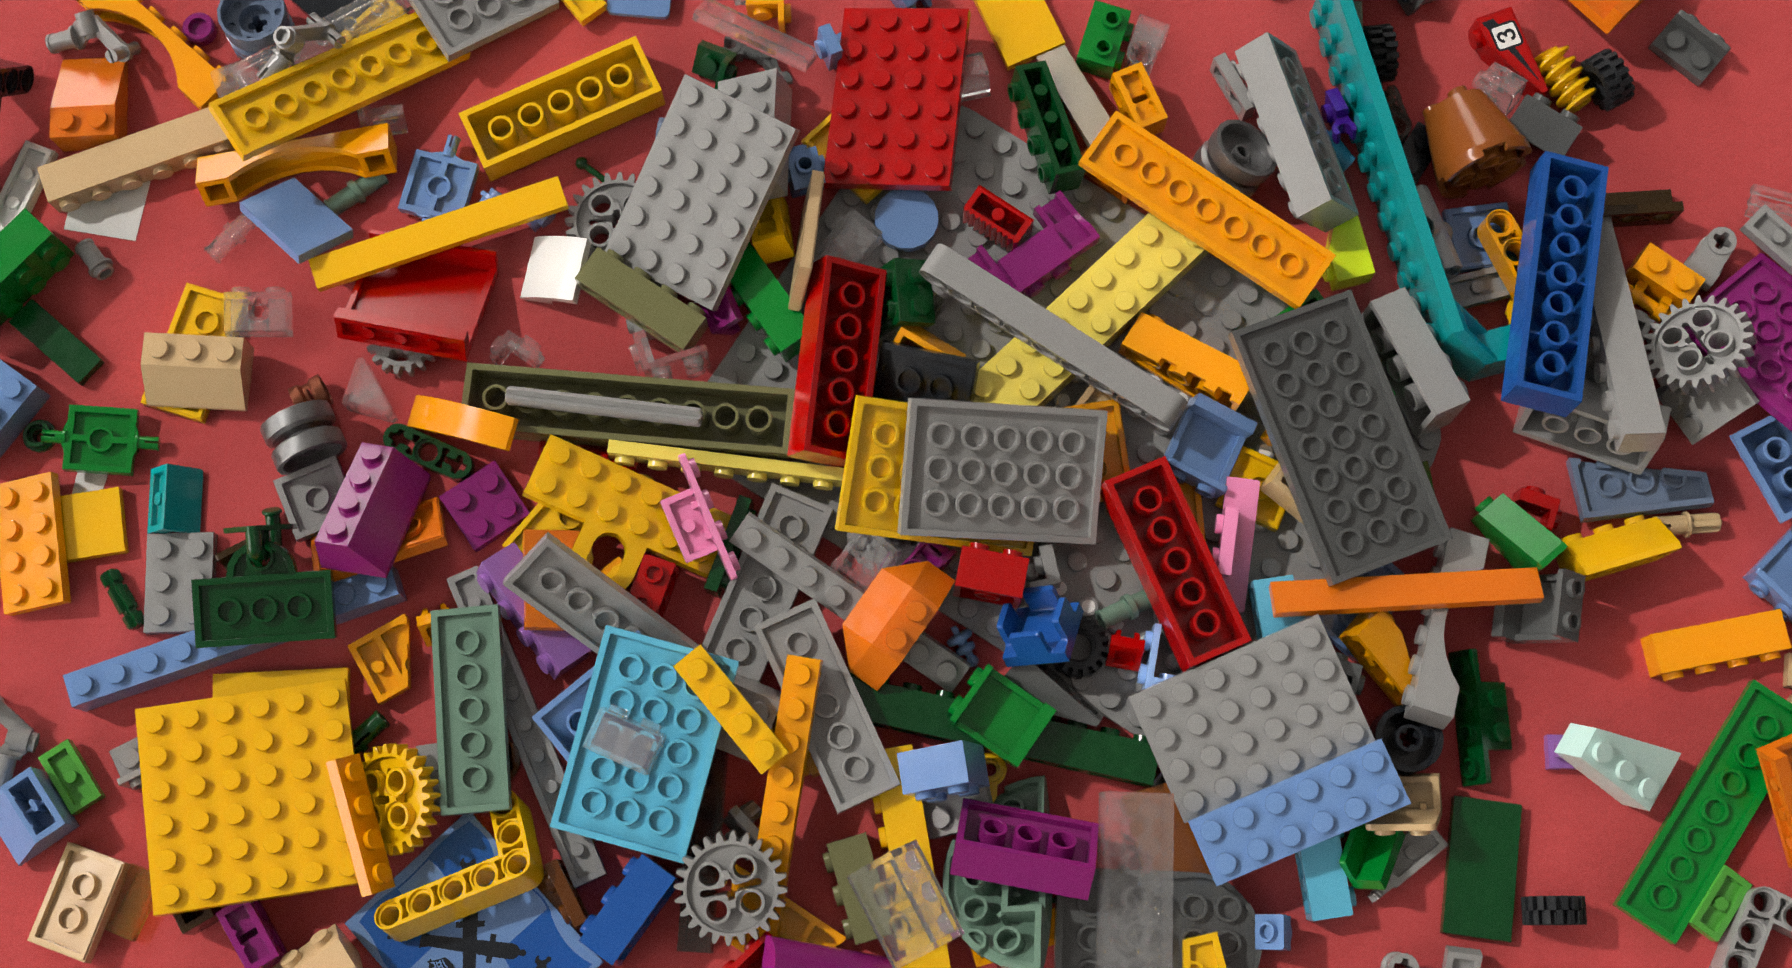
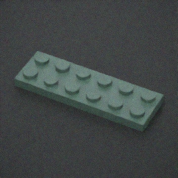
M493 604L432 610L430 614L441 816L512 810L501 606Z

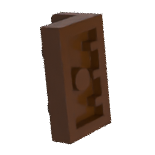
M554 859L544 865L546 868L544 869V877L537 888L561 913L566 924H570L575 930H578L589 917V914L577 889L572 884L563 861Z

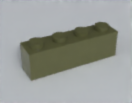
M597 247L575 277L578 287L687 358L709 327L704 316L706 314L705 311L692 302L686 305L677 299L679 295L667 285L662 284L659 287L651 282L652 277L641 268L635 267L634 270L624 264V258L615 251L609 249L605 252Z

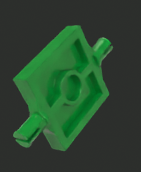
M69 404L68 420L63 431L42 429L41 432L43 435L41 436V443H57L62 445L64 452L62 469L64 472L133 476L135 457L139 449L157 451L160 449V437L140 436L138 430L140 412L138 409Z

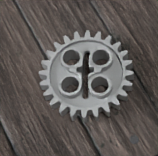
M618 172L616 180H611L610 175L605 173V182L600 183L594 177L592 178L593 188L590 189L584 184L581 186L584 192L583 197L576 194L573 195L577 206L571 205L567 209L569 214L574 217L565 218L566 225L571 227V229L565 232L567 236L587 238L592 242L588 257L592 255L597 247L605 251L615 229L613 226L619 220L636 183L635 174H631L626 181L623 179L621 172ZM601 203L610 205L608 211L604 213H598L595 209ZM591 221H596V222H598V223H594L593 225H590V224H589ZM598 234H607L609 236L607 241L602 244L593 242Z
M1697 295L1694 304H1689L1685 298L1682 301V308L1679 309L1671 304L1670 310L1672 313L1670 315L1659 313L1658 315L1662 322L1660 324L1650 323L1653 333L1644 335L1647 342L1644 346L1652 377L1656 378L1661 387L1667 384L1672 393L1680 388L1685 396L1691 388H1694L1699 396L1703 391V387L1708 386L1713 393L1716 390L1715 384L1718 382L1726 387L1729 386L1727 377L1730 375L1735 378L1740 377L1737 368H1748L1750 366L1746 357L1755 356L1752 345L1757 344L1753 334L1756 331L1747 312H1742L1737 303L1730 305L1727 298H1723L1717 303L1714 295H1711L1707 302H1703L1700 295ZM1685 326H1689L1702 347L1706 349L1708 355L1714 361L1712 365L1707 363L1697 345L1692 342L1689 334L1684 329Z
M732 830L729 839L725 840L722 832L718 831L715 843L708 836H705L703 838L704 849L696 844L691 847L695 858L686 855L682 858L688 868H680L676 871V874L684 878V881L674 884L675 889L683 891V895L677 897L675 903L686 904V908L683 909L680 916H692L693 919L690 921L688 928H693L699 924L702 927L699 933L700 938L709 931L713 933V944L718 941L720 936H725L726 945L730 946L733 936H737L741 945H744L747 933H750L757 940L759 938V926L766 931L771 929L770 923L767 920L768 917L773 920L780 918L779 913L774 907H785L786 902L779 898L778 894L788 892V887L779 885V881L786 878L787 873L776 872V868L782 863V859L771 861L769 857L774 848H768L763 852L760 849L763 842L762 838L758 839L753 845L750 843L749 832L744 835L742 840H738L736 830ZM744 857L750 859L754 865V871L749 875L739 874L735 868L737 859ZM707 865L714 866L719 872V880L715 883L705 882L701 876L702 868ZM756 878L762 880V883L759 885L738 888L735 896H731L729 891H723L707 897L701 896V891L723 888L727 883V879H731L735 885ZM746 893H757L761 898L762 905L756 910L748 909L743 903V896ZM714 900L722 901L727 907V914L719 918L714 917L709 911V903Z

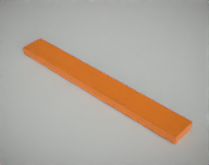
M1537 567L1353 577L1332 586H1328L1326 579L1270 582L1268 586L1274 618L1313 616L1316 614L1332 615L1541 603L1544 599Z

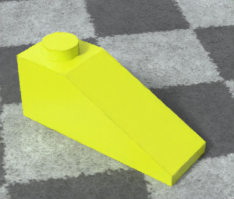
M1358 215L1329 230L1326 249L1336 256L1322 275L1324 281L1330 283L1332 291L1368 283L1376 272Z

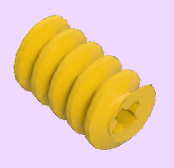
M1569 45L1555 46L1542 52L1534 59L1541 75L1546 76L1544 78L1546 86H1553L1549 91L1550 96L1554 98L1559 97L1556 101L1557 107H1566L1567 111L1574 114L1591 101V96L1597 89L1593 87L1585 90L1584 86L1590 78L1578 79L1577 76L1583 70V67L1571 68V64L1576 60V56L1564 57V54L1570 48Z

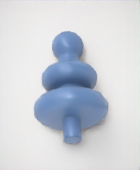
M956 625L950 629L954 635L947 640V645L949 647L958 645L956 654L959 656L965 655L966 661L971 663L970 667L977 666L979 659L972 652L976 645L973 641L967 642V639L972 636L971 629L959 631Z

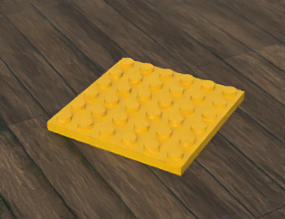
M345 678L135 709L153 916L161 917L358 885L326 766L328 761L355 754L347 681Z

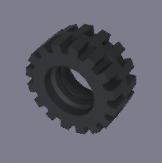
M1604 49L1580 63L1583 67L1580 78H1590L1584 88L1595 87L1597 89L1591 97L1593 103L1596 106L1599 105V109L1610 111L1634 97L1635 93L1633 91L1635 86L1632 84L1634 81L1633 77L1629 75L1628 72L1630 70L1628 66L1625 67L1624 60L1618 58V54L1615 51L1612 52L1611 49Z

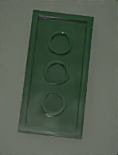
M1456 795L1451 797L1440 933L1511 942L1522 805Z

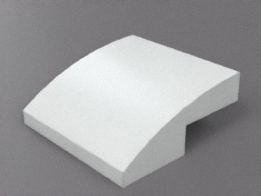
M570 236L535 237L520 298L522 300L552 304L553 301L577 304L581 289L578 287L575 277L588 260L592 242L587 238Z

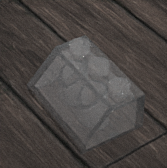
M916 839L886 853L847 876L893 968H901L965 934Z

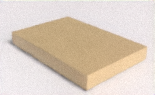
M67 842L27 941L91 964L131 864L81 845Z

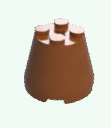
M1465 85L1458 86L1449 91L1447 94L1448 98L1440 103L1432 104L1422 111L1435 183L1444 198H1463L1468 194L1466 190L1478 189L1485 185L1488 189L1496 186L1522 169L1527 164L1524 159L1525 156L1533 152L1526 137L1482 89L1467 90Z

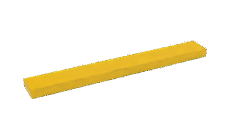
M556 176L313 257L308 261L316 287L319 292L567 210L569 206L560 180Z

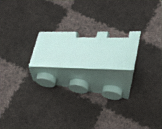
M1574 723L1569 724L1554 751L1622 805L1646 811L1651 810L1681 755L1680 752L1602 729Z

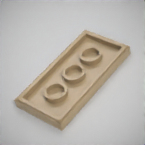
M812 170L801 212L788 310L798 312L802 308L813 268L825 178L824 172Z

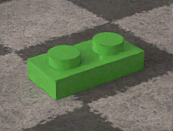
M66 739L38 757L71 815H78L106 797L73 740Z
M1723 865L1688 924L1710 941L1718 942L1739 909L1745 894L1753 885L1727 865Z

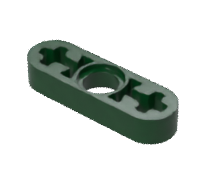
M393 424L384 432L383 442L385 446L394 447L415 464L455 482H462L474 473L475 465L472 458L466 452L404 424ZM403 432L404 437L409 442L415 444L413 452L409 446L402 443L395 447L396 443L392 440L394 435L401 436ZM430 444L435 445L438 449L436 458L432 461H423L420 457L422 448ZM446 451H449L446 457L451 461L458 463L462 458L466 469L464 471L458 470L454 474L452 466L443 462Z

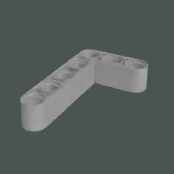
M1751 887L1721 936L1709 968H1728V961L1732 956L1737 960L1738 968H1756L1771 929L1792 939V926L1786 921V912L1789 909L1792 911V898L1770 887ZM1756 894L1760 895L1763 899L1764 904L1761 911L1757 910L1754 906L1753 901ZM1744 925L1751 932V938L1747 943L1741 937V929Z

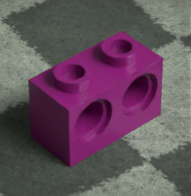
M260 900L229 905L215 913L245 968H270L279 963L282 957L288 953Z

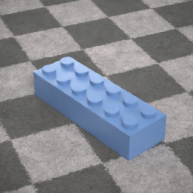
M1381 738L1190 819L1188 823L1216 886H1219L1411 804Z

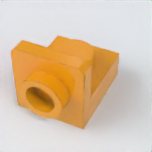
M746 0L748 18L767 21L772 17H778L779 34H786L785 23H791V3L785 4L784 0Z

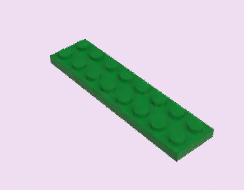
M1754 679L1748 682L1613 903V906L1671 945L1678 942L1691 917L1768 792L1756 749L1792 734V704Z

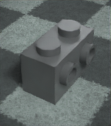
M1535 92L1533 97L1526 94L1510 118V121L1526 137L1530 144L1544 152L1549 151L1565 155L1583 128L1577 124L1580 118L1566 109H1563L1561 113L1549 107L1552 101Z

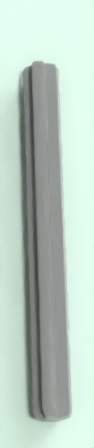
M517 386L507 387L505 402L512 406L700 427L703 421V411L698 407Z

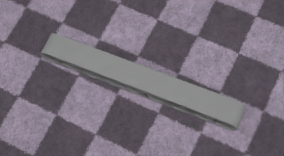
M938 243L919 270L921 276L934 286L1157 428L1167 432L1171 431L1187 406L1188 402L1182 395L948 246Z

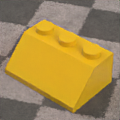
M1642 514L1624 520L1625 525L1618 528H1613L1611 523L1593 529L1594 534L1587 537H1582L1580 532L1562 538L1561 540L1568 547L1556 557L1560 569L1566 568L1585 575V581L1658 561L1681 549L1682 546L1680 541L1657 516L1645 519Z

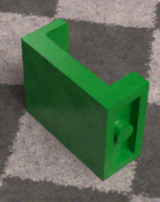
M989 663L984 670L978 666L967 682L971 689L965 698L958 695L947 712L952 714L949 723L1017 769L1057 710L1046 702L1044 704L994 670V667Z

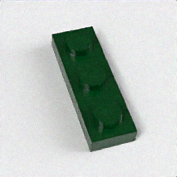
M741 495L738 497L725 531L728 538L723 540L727 553L734 551L737 560H739L742 550L729 542V540L749 512L755 516L757 514V511L753 510L754 504L752 499ZM717 552L704 589L708 594L720 597L722 590H726L730 580Z

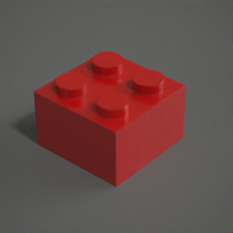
M971 542L969 546L962 545L953 596L1003 606L1004 603H1011L1013 608H1019L1030 558H1025L1022 552L1012 549H1003V553L989 551L990 546L981 543Z

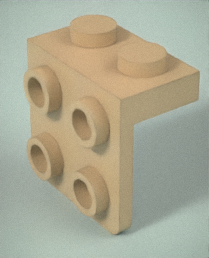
M1440 773L1398 774L1411 804L1365 823L1366 830L1374 831V834L1379 836L1393 835L1396 833L1395 831H1409L1410 835L1414 836L1431 834V831L1437 829L1442 816Z

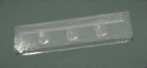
M704 0L694 10L693 21L800 71L806 72L818 57L814 46L715 0Z

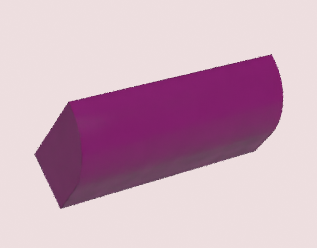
M766 935L762 968H901L900 963L895 958Z

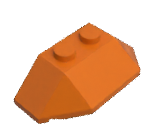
M929 561L881 568L842 623L849 672L878 691L900 665L938 611L955 580Z

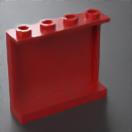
M370 229L368 232L369 239L389 231ZM459 245L356 280L346 307H337L334 314L337 338L467 362L499 274L497 252Z

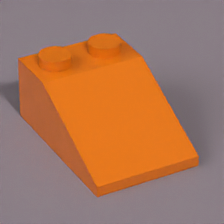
M106 58L62 60L50 106L49 138L63 152L88 150L127 136L128 61L110 63Z

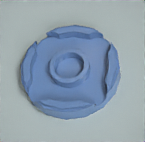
M893 190L880 200L875 210V229L877 234L888 247L894 250H904V252L919 250L932 241L936 234L938 210L934 201L920 190Z

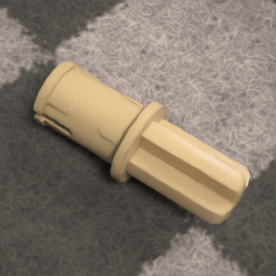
M1683 511L1681 515L1658 517L1673 535H1683L1685 538H1689L1691 534L1718 532L1721 530L1722 519L1716 512L1689 514V512Z

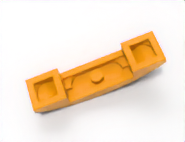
M416 395L407 426L510 451L519 419L457 402Z

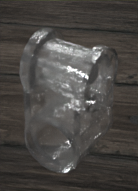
M1140 14L1127 48L1124 68L1142 62L1149 76L1159 51L1163 48L1171 24Z

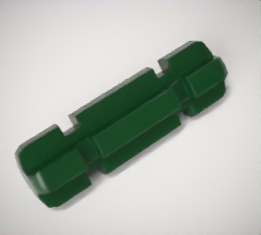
M112 568L102 573L100 580L105 588H109L107 593L119 615H124L122 620L127 629L136 630L143 626L144 615L141 610H137L138 604L127 584L123 585L124 579L120 571Z

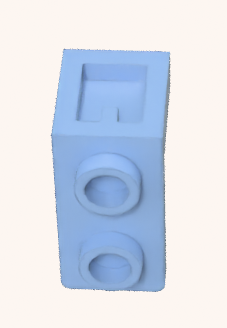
M1155 623L1151 631H1145L1143 640H1145L1144 651H1148L1146 664H1140L1137 683L1142 684V690L1175 676L1173 674L1160 673L1159 678L1154 677L1162 624Z

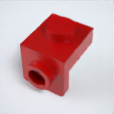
M1535 486L1522 487L1513 494L1512 501L1523 510L1542 516L1540 523L1549 531L1557 529L1562 517V511L1558 510L1561 499L1546 495L1545 490Z

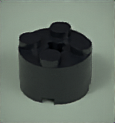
M1398 705L1376 717L1370 726V730L1375 740L1382 738L1397 773L1413 774L1428 768L1437 761L1443 749L1444 736L1441 729L1403 718L1406 705ZM1407 734L1406 740L1411 742L1410 745L1403 746V741L1399 738L1400 735Z

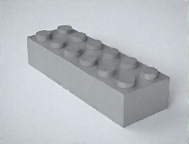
M1269 32L1264 33L1236 50L1235 54L1239 62L1236 65L1237 71L1241 78L1246 81L1249 88L1246 92L1248 100L1258 112L1257 124L1261 132L1267 136L1270 144L1267 146V151L1279 168L1280 173L1277 177L1283 189L1288 192L1291 200L1288 202V207L1292 215L1296 219H1300L1311 227L1314 226L1325 233L1359 215L1296 50Z

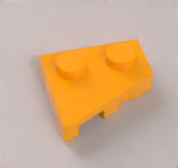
M405 613L347 645L378 704L382 705L411 689L410 620Z

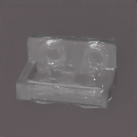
M851 533L848 538V544L840 556L832 562L830 567L866 591L881 568L895 566L904 551L888 537Z

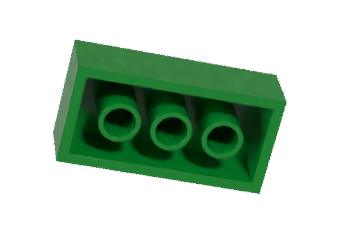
M26 208L0 231V326L7 319L14 317L32 295L41 292L46 286V282L56 272L66 268L70 258L75 255L71 249Z

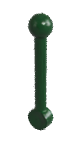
M577 158L575 164L578 169H585L602 183L605 182V176L591 167L586 158Z

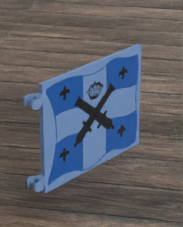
M474 814L462 815L393 878L396 887L378 892L345 922V925L382 968H598L604 963L596 953L578 941L581 935L570 924H566L561 913L537 887L403 942L395 941L375 924L374 914L383 902L498 855L495 838Z

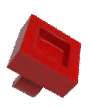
M1117 629L1115 635H1111L1105 666L1138 672L1144 653L1145 640H1141L1140 634L1135 632L1133 638L1121 636L1122 630Z

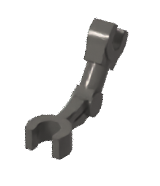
M725 35L723 48L737 53L735 62H743V59L757 61V64L763 66L765 70L777 68L787 84H793L790 73L781 71L777 59L773 56V51L770 48L760 47V49L749 47L747 42L738 37Z

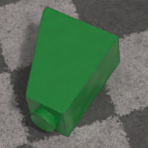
M1504 493L1495 500L1489 495L1474 508L1478 514L1470 521L1487 539H1490L1489 542L1513 568L1537 567L1538 571H1540L1568 547L1561 539Z

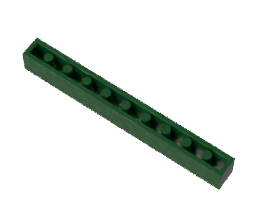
M850 673L874 726L947 743L964 740L979 744L949 723L952 714L947 711L955 700V693L945 690H936L935 694L922 692L923 686L909 682H903L902 687L889 684V678L876 691ZM1055 716L1050 719L1023 759L1146 788L1153 786L1158 764L1144 735L1134 734L1133 739L1120 736L1121 731L1117 729L1101 727L1100 731L1087 729L1088 724L1068 719L1067 724L1055 722ZM984 747V751L991 752Z

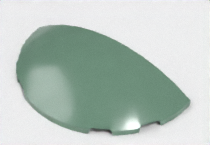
M1045 775L1019 780L1005 786L1004 793L997 796L993 804L1050 814ZM953 838L944 863L943 895L948 915L961 933V938L978 955L998 964L1002 968H1044L1051 928L1053 894L951 875L950 869L955 839Z

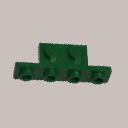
M1477 649L1450 652L1448 654L1449 665L1460 687L1454 715L1462 785L1469 787L1490 784L1492 779L1488 751L1512 750L1505 682H1481Z

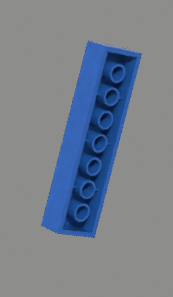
M1545 151L1530 169L1501 401L1565 418L1582 403L1609 169L1607 166Z

